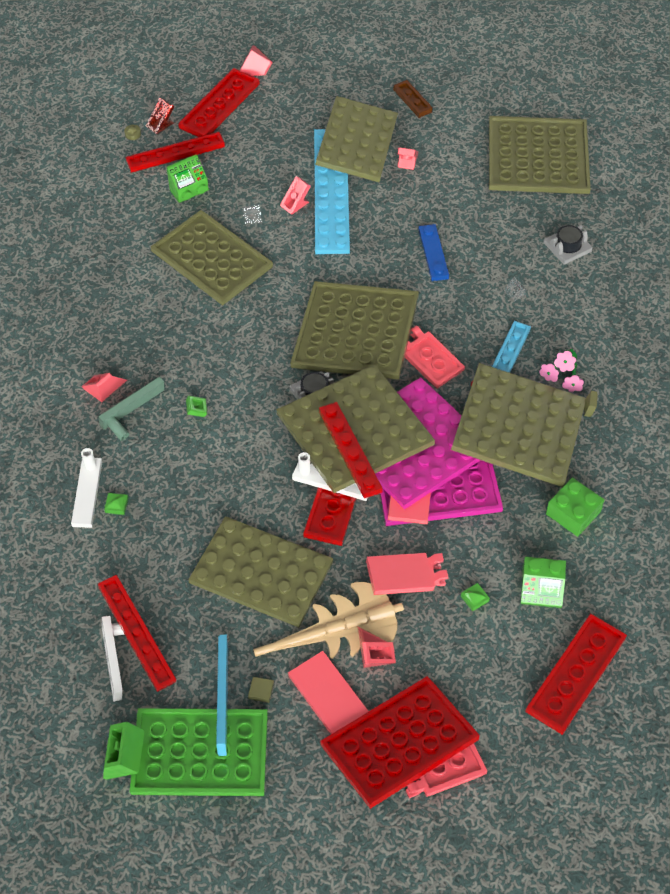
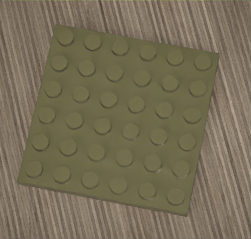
M489 116V190L590 194L587 119Z
M314 281L291 359V368L355 374L375 364L385 378L399 380L417 307L419 291Z
M479 363L451 450L563 487L569 470L586 398Z
M375 364L276 409L281 421L302 450L310 455V461L333 493L356 482L319 413V407L334 402L338 403L374 473L435 445V439Z

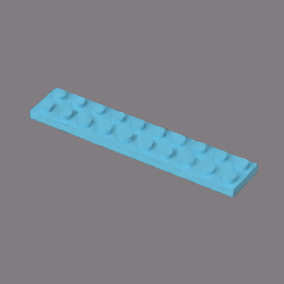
M314 129L315 163L326 129ZM315 165V254H350L348 174Z

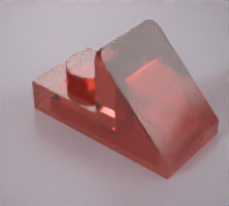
M159 98L146 127L155 134H159L174 124L169 117L175 106L165 99Z

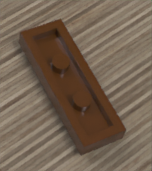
M408 80L394 85L393 90L418 118L432 113L433 107Z

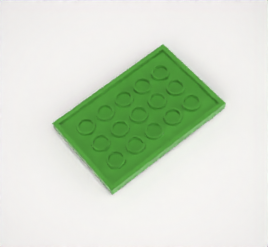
M138 708L136 726L145 730L139 773L131 775L130 794L264 796L268 710L227 709V756H219L216 744L217 709Z

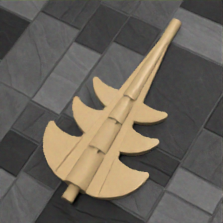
M355 582L351 584V588L358 595V606L355 607L346 597L332 594L330 599L336 605L337 615L332 616L325 607L313 604V609L318 616L319 623L274 643L255 648L253 651L255 657L276 650L325 641L329 648L330 658L333 659L340 649V638L345 637L350 645V656L353 657L361 649L358 627L387 642L394 641L397 633L395 613L403 611L402 603L392 605L386 594L374 595L371 583Z

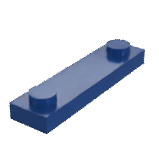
M436 224L419 226V234L431 281L449 279Z

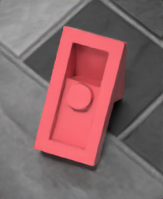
M399 148L398 167L414 170L418 151Z
M296 176L280 206L290 214L297 212L309 203L305 196L311 185Z

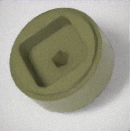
M129 125L124 130L125 137L129 140H136L141 136L140 127L137 125Z

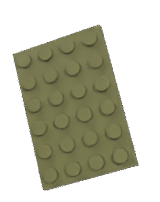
M336 96L315 165L380 182L398 113Z
M202 210L151 246V251L222 306L273 267L272 261Z
M225 516L188 580L190 584L299 628L333 563V558Z

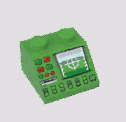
M197 155L166 167L170 191L179 203L209 190L207 177Z
M525 557L522 568L521 604L562 608L566 561Z

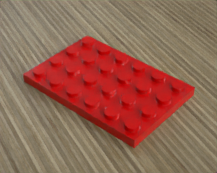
M426 676L324 738L320 743L325 752L371 809L478 741L479 734L432 680Z

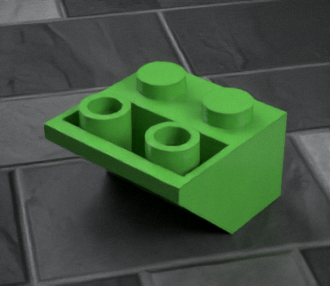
M129 722L110 725L103 779L139 773L145 730Z

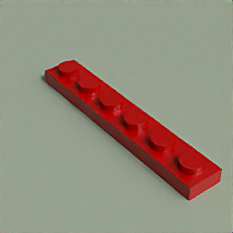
M220 132L131 155L126 157V162L132 173L224 148L225 143Z
M334 402L319 407V413L363 498L382 493L383 488L338 403Z
M115 575L98 583L100 592L156 691L158 692L176 683L174 674L118 576Z

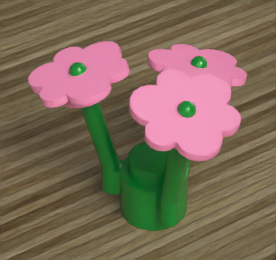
M573 349L566 350L564 353H558L554 365L543 364L541 366L540 375L545 377V380L553 382L558 380L559 372L556 370L557 367H560L562 372L566 370L572 371V376L565 378L562 387L568 389L569 392L581 391L583 389L584 381L576 375L577 354Z

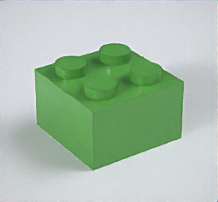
M571 478L549 501L546 515L578 537L601 512L605 499L574 478Z

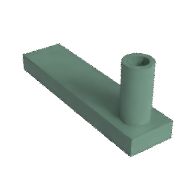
M158 377L99 416V425L103 430L109 427L120 441L126 439L129 433L118 420L163 392L164 381L161 377Z

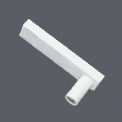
M85 448L81 452L82 462L71 522L72 527H92L102 459L94 458L92 449Z
M305 452L300 453L292 480L332 491L314 465L310 464V455ZM356 483L336 492L364 501L368 499L363 498Z
M105 616L102 617V633L113 702L122 700L123 690L114 636L125 634L118 623L112 624L111 617Z

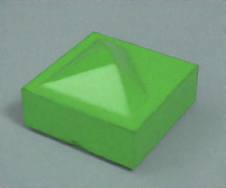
M187 397V415L205 417L207 415L206 398Z
M108 493L104 508L105 513L125 515L128 495Z
M478 583L461 593L462 599L472 611L488 603L490 600Z

